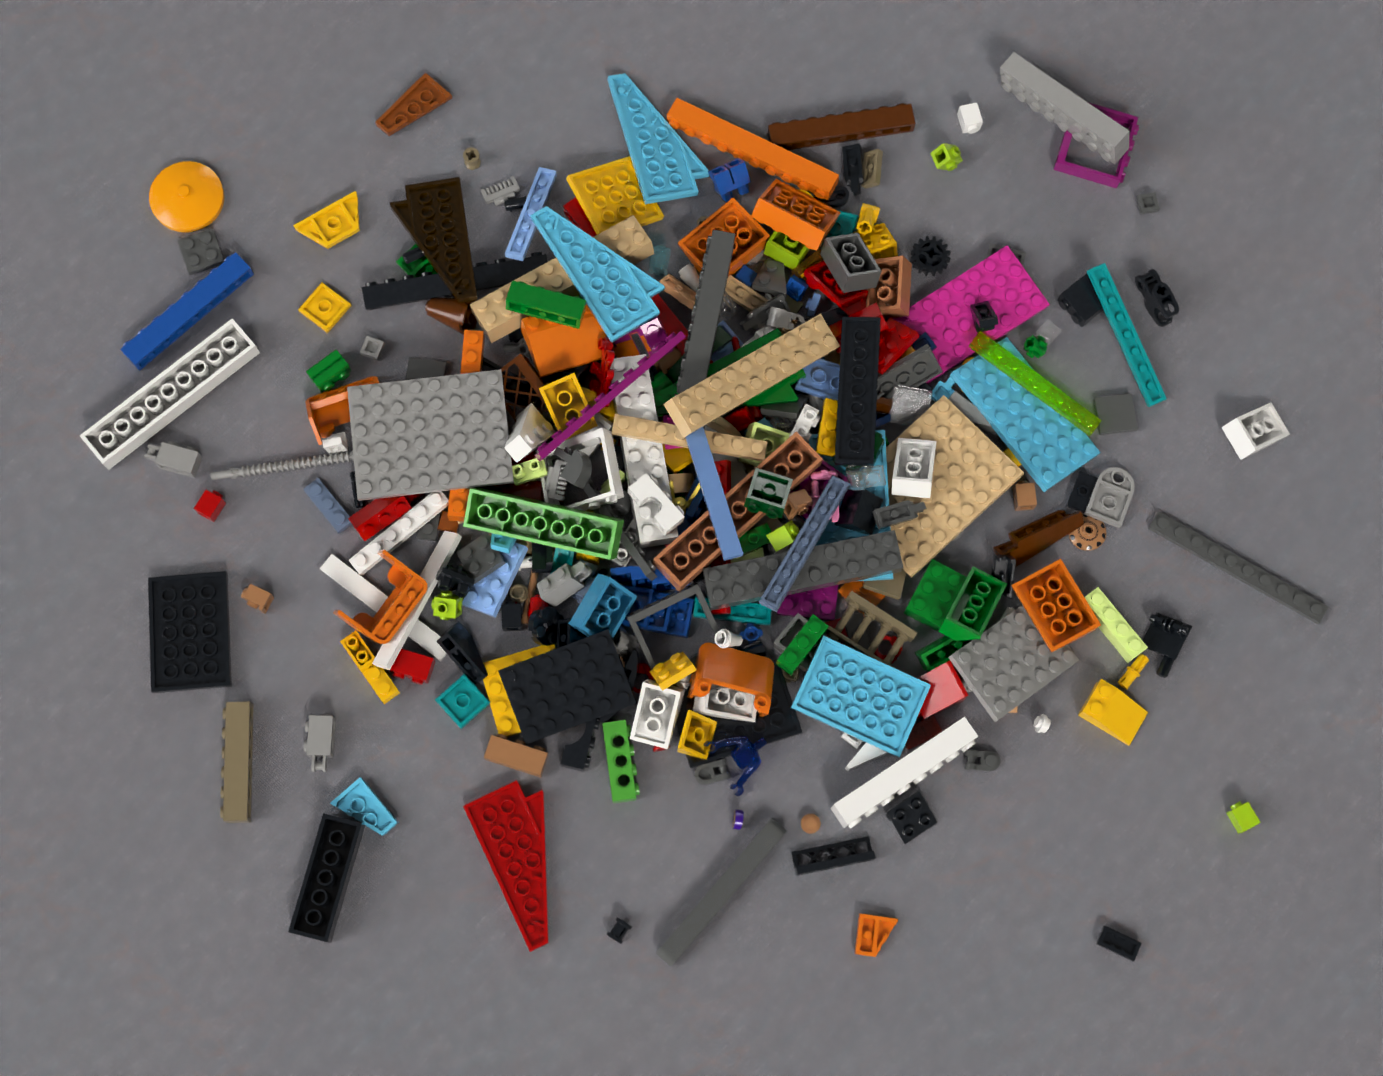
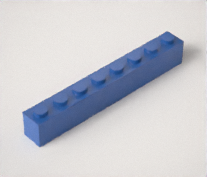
M236 252L233 255H229L224 260V263L219 267L213 268L206 278L199 280L193 289L185 292L176 303L169 305L162 315L156 316L150 325L138 332L137 336L132 340L126 341L120 350L140 371L254 275L253 271Z

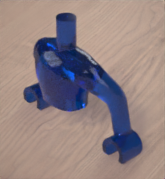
M745 736L724 738L716 742L706 741L704 747L709 744L712 745L708 753H715L717 748L737 745L731 752V756L741 770L746 767L748 768L743 772L737 783L731 784L730 789L738 787V792L734 795H742L744 783L761 764L758 750L764 747L767 742L764 738H761L753 744Z

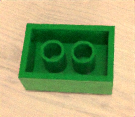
M932 559L904 614L938 632L967 577Z

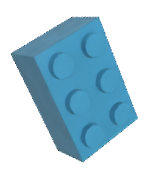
M597 574L569 624L587 637L609 629L613 638L637 596L611 577Z

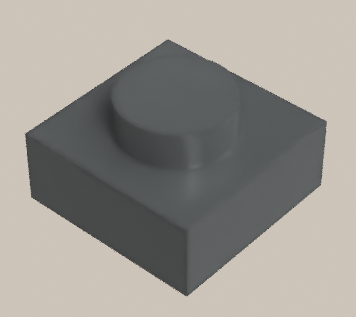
M1156 192L1137 195L1136 200L1140 215L1159 211Z

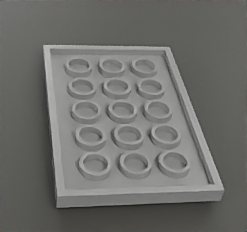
M1023 605L983 632L980 639L972 640L948 657L994 722L1005 716L1079 661L1068 645L1051 653Z

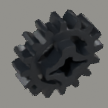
M926 236L925 241L920 238L918 244L914 243L910 253L912 255L910 262H915L913 268L918 267V273L925 271V276L929 272L932 276H935L936 271L941 274L943 269H947V263L951 259L948 256H950L951 251L946 250L947 244L942 245V239L936 241V236H934L930 240Z

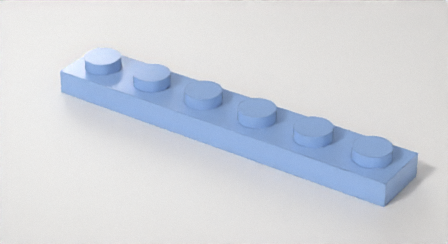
M542 167L538 168L506 249V258L524 261L537 228L530 215L545 207L557 177V171Z

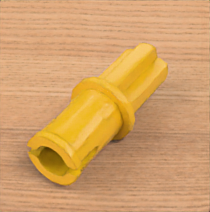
M1139 654L1132 665L1127 666V671L1117 683L1125 690H1128L1132 682L1137 677H1140L1139 673L1149 662L1148 657L1144 654Z

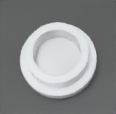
M1045 714L1037 716L1033 724L1035 731L1038 733L1047 732L1051 719Z

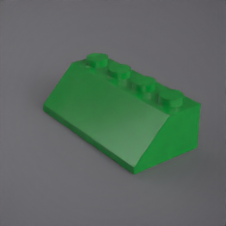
M972 566L938 632L955 641L980 639L1007 583Z

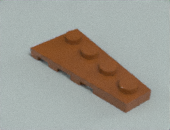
M425 73L375 121V124L384 133L391 136L451 100L452 95Z

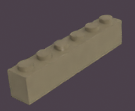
M250 701L226 702V708H223L225 727L222 728V738L225 739V747H222L224 766L221 768V777L224 778V786L221 787V798H224L223 806L220 808V817L226 823L251 822L254 705Z

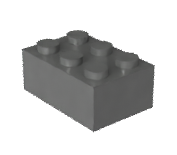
M859 233L825 238L820 255L843 293L877 287L882 271Z

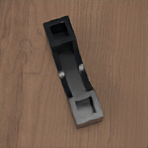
M601 718L586 722L583 736L575 743L565 745L560 763L561 767L581 772L585 771V767L589 768L591 756H588L590 748L594 749L596 737H593L595 729H599Z

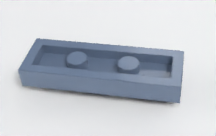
M319 478L303 489L338 534L351 525L348 519L350 516Z

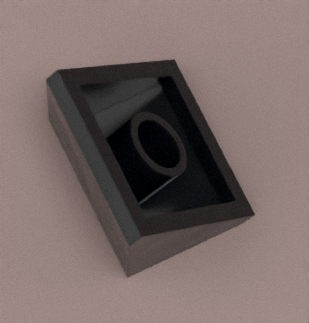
M864 488L848 489L839 509V520L835 522V525L872 535L876 524L872 511L881 508L883 499Z

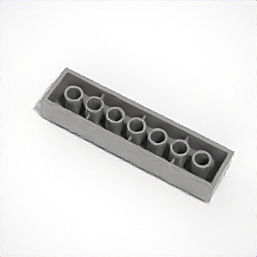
M1014 52L1000 67L1001 85L1006 92L1013 93L1019 101L1029 104L1033 111L1042 113L1048 121L1056 123L1062 131L1070 132L1075 140L1078 142L1082 141L1091 151L1098 152L1105 161H1111L1113 164H1116L1129 149V130Z

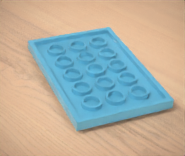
M823 635L791 708L896 757H900L931 685Z

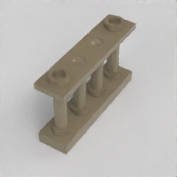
M851 591L845 599L848 602V608L836 627L832 628L829 626L825 633L832 640L839 641L845 646L891 666L890 664L903 643L911 642L917 635V632ZM859 609L865 613V617L852 638L849 639L841 632L854 611ZM876 620L881 624V628L866 650L857 643L870 622ZM893 631L897 634L898 638L885 659L882 660L874 655L886 633Z

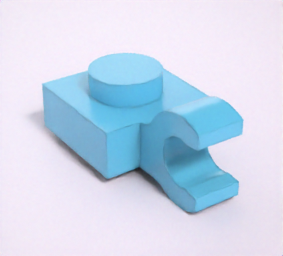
M951 376L945 383L940 380L928 397L935 402L943 395L949 399L955 391L952 387L956 382Z

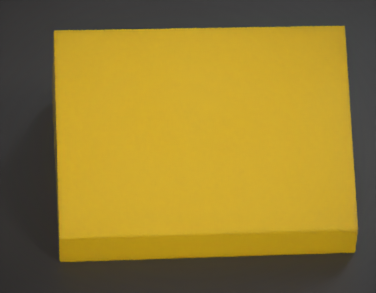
M688 710L677 752L707 760L717 722L692 710Z

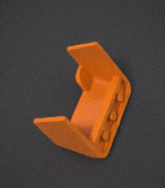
M377 376L367 377L311 396L305 401L308 419L318 445L322 444L321 437H330L333 434L332 432L335 431L336 426L350 422L347 387L379 383Z
M379 550L377 554L392 564L387 573V578L395 586V589L374 617L367 613H358L351 619L341 610H335L333 614L376 643L386 644L392 639L426 593L427 582L386 550Z

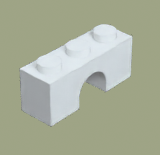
M645 473L628 487L627 493L639 507L650 501L659 505L660 512L654 516L653 523L666 536L684 521V511L680 506H675L671 502L670 495L658 487L659 484L653 476L649 477Z

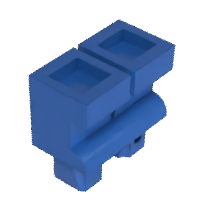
M740 158L724 164L725 166L721 165L708 171L714 183L715 191L720 194L725 202L734 198L732 190L737 189L740 195L749 192L748 183H751L746 164Z

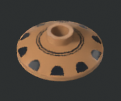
M1082 514L1084 524L1069 533V539L1075 547L1081 550H1095L1105 541L1106 527L1102 521ZM1087 527L1090 528L1092 533H1087L1085 529Z

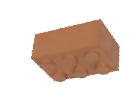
M904 256L874 259L882 272L877 287L867 289L869 292L866 298V307L877 303L885 319L909 316L912 264Z

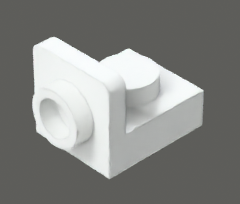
M345 432L332 434L326 440H322L323 448L329 454L348 451Z

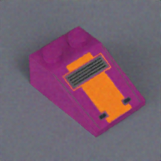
M656 316L614 341L612 351H614L616 358L646 354V357L649 358L653 354L651 352L652 349L658 344L663 346L667 342L665 338L668 337V334L659 317Z

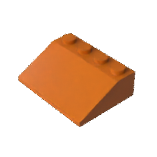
M775 179L759 197L751 217L761 224L772 227L774 231L787 235L791 240L799 241L808 249L817 251L841 212Z
M731 198L681 239L678 245L700 274L703 267L704 253H706L708 236H712L713 230L734 233L735 242L729 277V275L735 274L743 265H746L765 249L770 235L734 198Z
M587 304L580 329L532 316L521 319V332L540 378L601 360L602 351L598 349V340L606 337V334Z
M1061 559L1011 585L1051 653L1088 635L1101 626Z

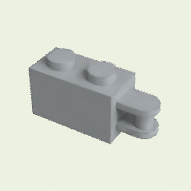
M171 441L169 443L162 442L160 447L148 444V452L144 454V458L155 461L154 463L158 468L192 478L196 477L202 460V456L196 448L189 446L182 448L178 443Z
M581 561L572 567L567 563L536 584L541 599L553 607L558 606L585 587L583 580L590 576L592 572L591 567L586 566Z
M309 715V720H306L305 732H308V739L304 741V752H307L306 755L312 757V772L316 770L326 772L328 758H333L336 727V718L334 716ZM317 757L323 758V762H317Z

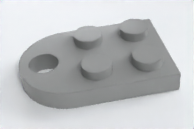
M1117 467L1104 470L1098 476L1084 515L1120 528L1135 489L1132 476L1124 469ZM1113 475H1121L1123 481L1120 483L1116 482L1113 479Z

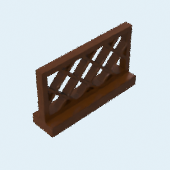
M521 353L501 368L502 372L506 370L505 375H502V377H505L503 385L504 395L505 391L516 393L514 404L507 403L505 400L506 410L515 422L517 421L516 408L527 407L517 404L519 393L529 395L528 405L531 404L532 396L540 397L542 400L541 408L536 407V409L540 410L541 415H543V411L549 412L548 409H543L545 402L539 391V388L545 386L546 383L539 377L538 372L525 354ZM514 363L519 368L518 377L508 376L509 367ZM507 378L518 380L516 390L506 389ZM521 380L530 383V393L519 391Z

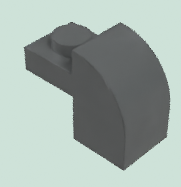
M557 447L553 454L567 462L560 477L574 486L584 489L592 473V463L589 456L576 449L573 451L568 447H565V449Z

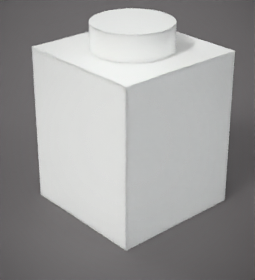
M977 102L959 106L957 116L962 133L972 134L979 131L983 120Z

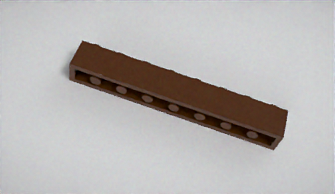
M900 103L892 107L881 106L878 109H863L859 112L847 111L839 115L828 114L825 117H809L806 120L794 119L786 123L775 122L768 125L767 134L770 142L786 150H794L913 132L916 123L912 104Z

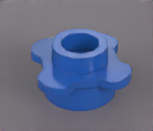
M748 623L746 629L740 635L742 639H745L750 644L757 641L759 637H762L763 631L756 628L753 623Z

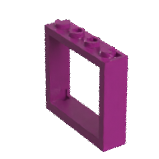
M1089 103L1121 126L1128 128L1130 131L1129 149L1119 159L1115 175L1113 176L1066 162L1065 158L1072 138V134L1066 131L1064 132L1053 170L1117 188L1119 183H1123L1126 175L1123 170L1130 161L1128 153L1132 151L1135 141L1132 139L1133 135H1137L1139 125H1137L1139 117Z

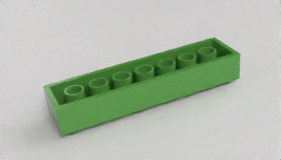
M476 487L469 490L463 527L612 560L617 558L624 519Z

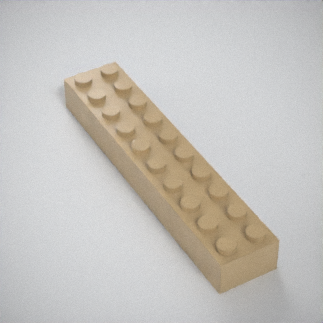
M634 215L593 237L633 265L654 254L652 241ZM557 258L514 280L535 287L540 286L554 292L559 291L572 297L580 295ZM511 282L470 304L474 317L491 343L521 327V319L529 317V315L506 310V297Z
M819 314L676 395L663 405L684 438L840 347L823 316Z

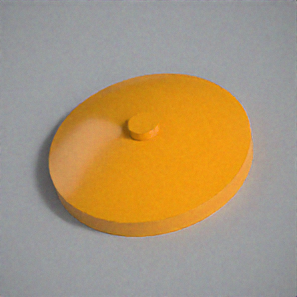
M192 161L178 162L166 167L156 176L149 192L150 207L158 221L171 230L185 233L195 232L209 226L219 216L225 199L223 185L216 173L206 165Z

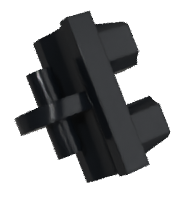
M458 564L456 568L449 566L446 569L443 567L436 577L438 589L448 591L450 585L457 587L455 595L464 598L473 587L475 579L467 577L468 573L462 571V564Z

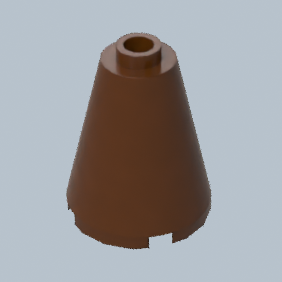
M431 298L425 305L428 316L463 335L464 330L475 329L478 322L470 307V304L475 301L459 303L456 298Z

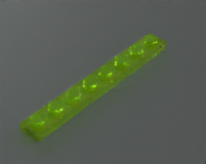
M980 331L968 346L1088 436L1093 434L1102 421Z

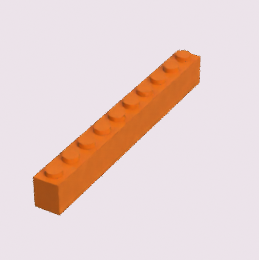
M676 98L667 113V122L673 129L682 130L686 135L696 137L704 144H711L721 152H728L736 159L740 158L755 168L759 167L765 170L769 175H776L786 183L797 185L799 189L809 191L819 199L829 200L838 184L839 174L679 98Z
M464 330L460 374L482 372L485 343L484 331ZM470 488L450 490L447 514L449 521L464 522Z

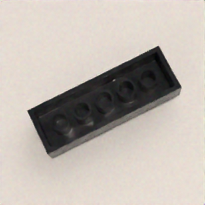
M323 813L289 927V933L327 943L332 942L364 832V824Z

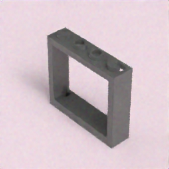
M694 582L683 588L680 592L675 591L626 615L627 621L651 670L656 664L638 628L637 621L696 594L714 636L720 631L698 583ZM698 653L688 657L692 663H696Z

